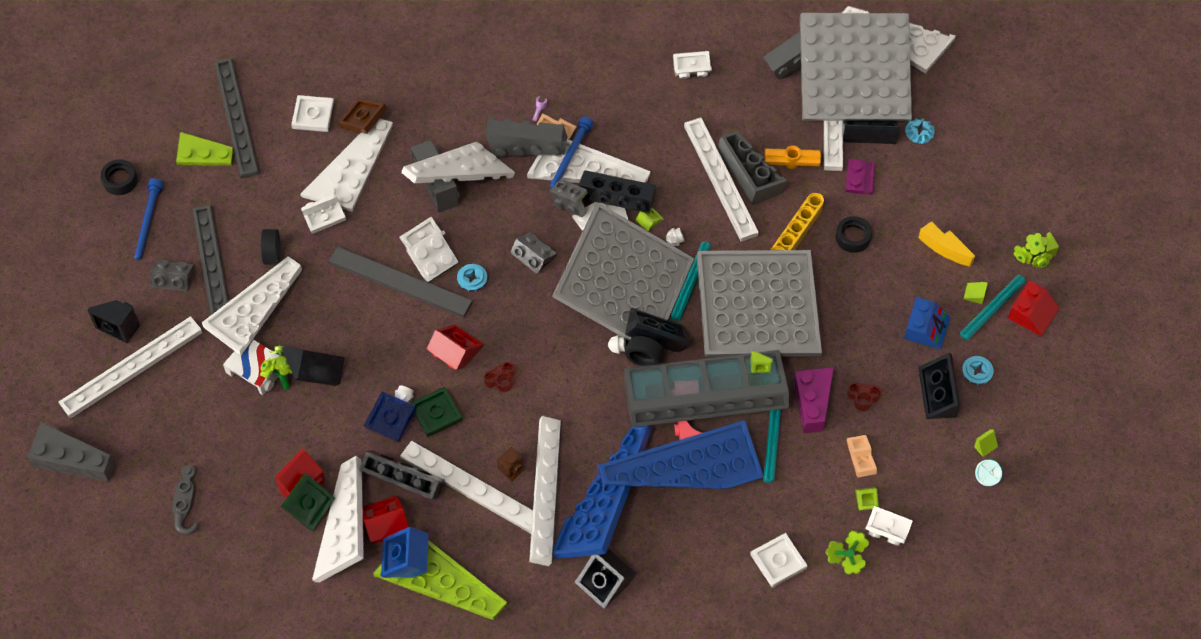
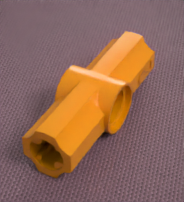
M789 146L786 149H765L764 161L768 165L786 166L790 169L797 168L798 166L820 167V150H800L797 146Z

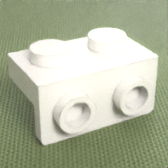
M709 51L673 54L675 76H680V79L690 78V75L697 74V77H706L712 71Z
M336 194L327 195L322 200L310 202L301 208L311 234L346 221Z
M430 217L399 238L405 247L409 249L437 230L440 231L442 236L445 232L444 230L441 231L433 218Z
M874 506L865 529L869 530V535L879 539L881 535L888 537L887 542L899 546L900 542L905 543L913 521Z

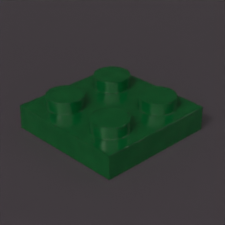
M445 387L410 403V407L427 437L463 421L460 412Z
M303 474L280 507L307 529L313 531L335 497L310 476Z

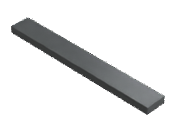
M232 58L214 62L240 177L242 179L259 175Z
M211 205L192 208L209 309L212 315L228 303L212 209Z
M338 246L329 259L330 265L462 318L465 317L472 305V300Z

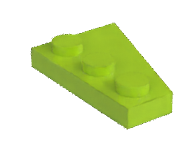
M180 132L176 163L177 165L232 166L234 150L233 147Z

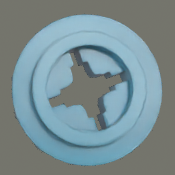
M915 118L913 121H909L905 129L906 136L912 142L919 144L929 142L935 133L934 126L931 125L930 121H925L924 118L921 120ZM922 126V132L919 135L918 129Z
M468 264L459 270L457 281L461 288H465L468 292L470 290L477 291L479 288H483L487 282V272L480 265ZM475 272L476 279L470 283L468 277H471Z
M980 356L968 358L962 367L964 378H967L969 383H976L977 386L982 383L986 384L991 380L994 373L990 361ZM981 366V373L974 375V369Z

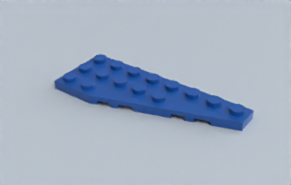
M745 420L597 466L603 485L729 489L764 477Z
M651 425L631 427L620 443L621 448L616 454L611 455L609 461L644 451L653 429ZM599 473L587 489V496L583 502H578L575 506L576 512L572 517L568 516L565 520L552 552L554 558L561 559L606 554L631 486L603 485Z

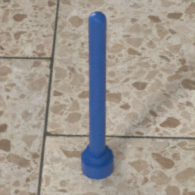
M585 116L580 118L578 132L551 181L550 188L562 178L584 134L592 129L594 122L590 118Z
M150 179L147 188L150 194L134 256L137 260L142 258L156 198L163 189L164 183L159 179Z

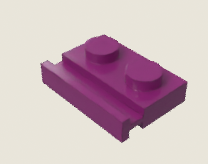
M848 159L845 192L872 195L874 161L869 163L864 160Z

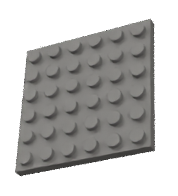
M909 13L800 14L802 121H911Z
M597 202L552 297L625 339L630 340L632 337L626 336L625 333L631 308L668 320L694 258Z
M811 250L697 251L705 358L748 354L751 351L765 352L779 350L781 357L821 356L822 349Z

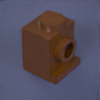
M512 446L497 459L498 469L511 481L526 469L523 465V456Z

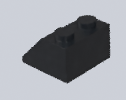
M115 300L89 307L87 310L96 329L125 343L130 341L140 327L134 307L127 302L122 303Z
M607 549L606 554L591 556L575 583L605 609L629 585L636 572L610 549Z

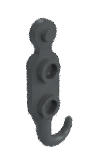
M190 465L184 466L181 470L183 479L176 485L172 503L175 529L184 535L193 533L198 527V522H195L189 529L182 526L184 518L191 509L194 494V485L191 479L195 476V469Z

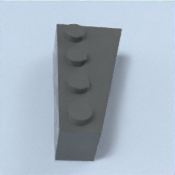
M800 32L763 57L778 80L801 69Z
M488 116L485 134L496 157L565 154L567 134L564 125L541 122L539 125H534L530 121L524 120L522 123H516L504 118V121L495 120V117Z
M734 131L720 137L717 150L751 205L784 193L787 180L784 177H780L776 173L777 170L772 165L769 166L764 161V157L760 153H756L752 149L753 146L738 131Z
M431 140L410 147L414 163L440 154L437 146L434 147ZM435 179L434 182L424 183L438 213L459 206L458 199H460V194L453 179L450 182H444L443 179Z
M40 423L27 457L32 467L105 482H109L115 465L111 455L43 423Z

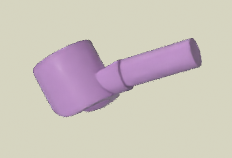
M537 97V109L532 119L533 121H537L540 112L547 107V99L544 102H540V97Z

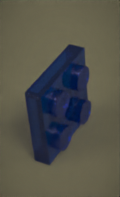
M381 391L364 427L399 443L417 407Z

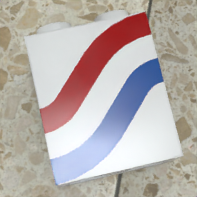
M252 340L242 355L234 351L223 366L227 374L230 376L237 374L258 387L259 394L263 395L266 391L269 392L273 388L274 381L279 376L272 372L268 378L260 376L262 372L261 365L269 358L276 359L279 355L270 353L271 350Z

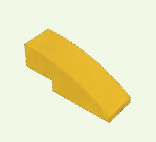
M932 221L920 229L918 238L936 253L969 267L973 265L975 255L951 231L944 234Z

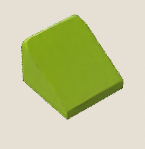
M653 208L650 213L640 211L636 218V221L646 231H650L664 220Z
M1049 232L1046 235L1048 242L1045 245L1044 253L1056 256L1059 245Z
M967 283L963 300L982 304L988 283Z
M751 351V373H770L772 359L756 351Z
M993 429L978 437L974 447L983 457L998 447Z
M877 488L855 489L859 510L873 509L874 506L879 508Z

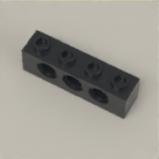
M584 170L578 185L588 192L583 197L584 200L650 213L656 194V185L587 170Z
M374 450L366 451L359 469L432 500L439 497L445 481L441 477Z

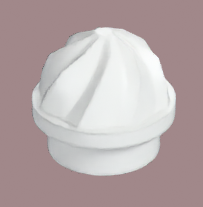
M672 228L667 233L666 241L670 245L680 246V243L685 242L680 228Z
M620 335L612 337L608 343L609 349L617 354L625 352L627 348L626 339Z
M399 386L398 390H395V400L400 405L409 404L414 398V390L405 386Z

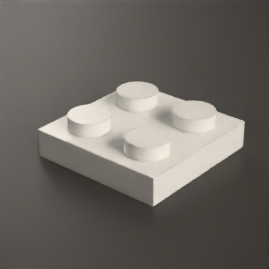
M298 95L291 124L292 129L328 132L334 99Z
M439 230L406 250L426 282H429L458 263Z
M786 533L751 551L750 554L772 588L807 569V564Z

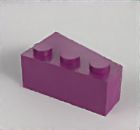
M834 367L795 371L793 383L803 433L823 431Z

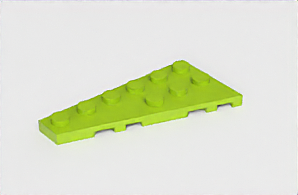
M429 540L426 573L414 578L381 577L382 564L373 573L375 577L491 620H494L507 606L505 600Z

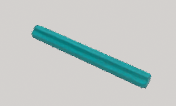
M705 241L701 242L698 251H710L711 244ZM697 254L671 313V319L675 321L681 320L698 280Z
M1017 275L961 331L960 336L966 341L969 340L1025 284L1026 279L1022 275Z
M781 409L770 410L763 481L767 483H773L775 478Z

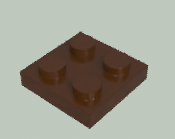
M358 98L338 124L340 128L367 134L387 110V107L384 103Z

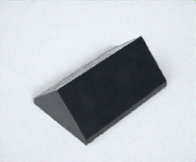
M842 121L843 143L897 144L900 127L896 121Z
M631 308L625 333L626 336H645L662 345L664 349L673 352H680L689 345L690 340L684 325Z
M287 346L282 347L295 380L331 386L340 384L345 357Z
M947 353L918 367L926 419L956 418L960 408L952 354Z

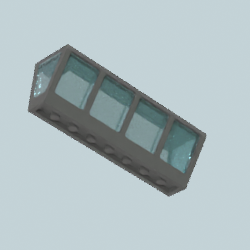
M780 351L758 352L772 359L770 373H751V353L624 368L626 402L632 427L789 408V391Z

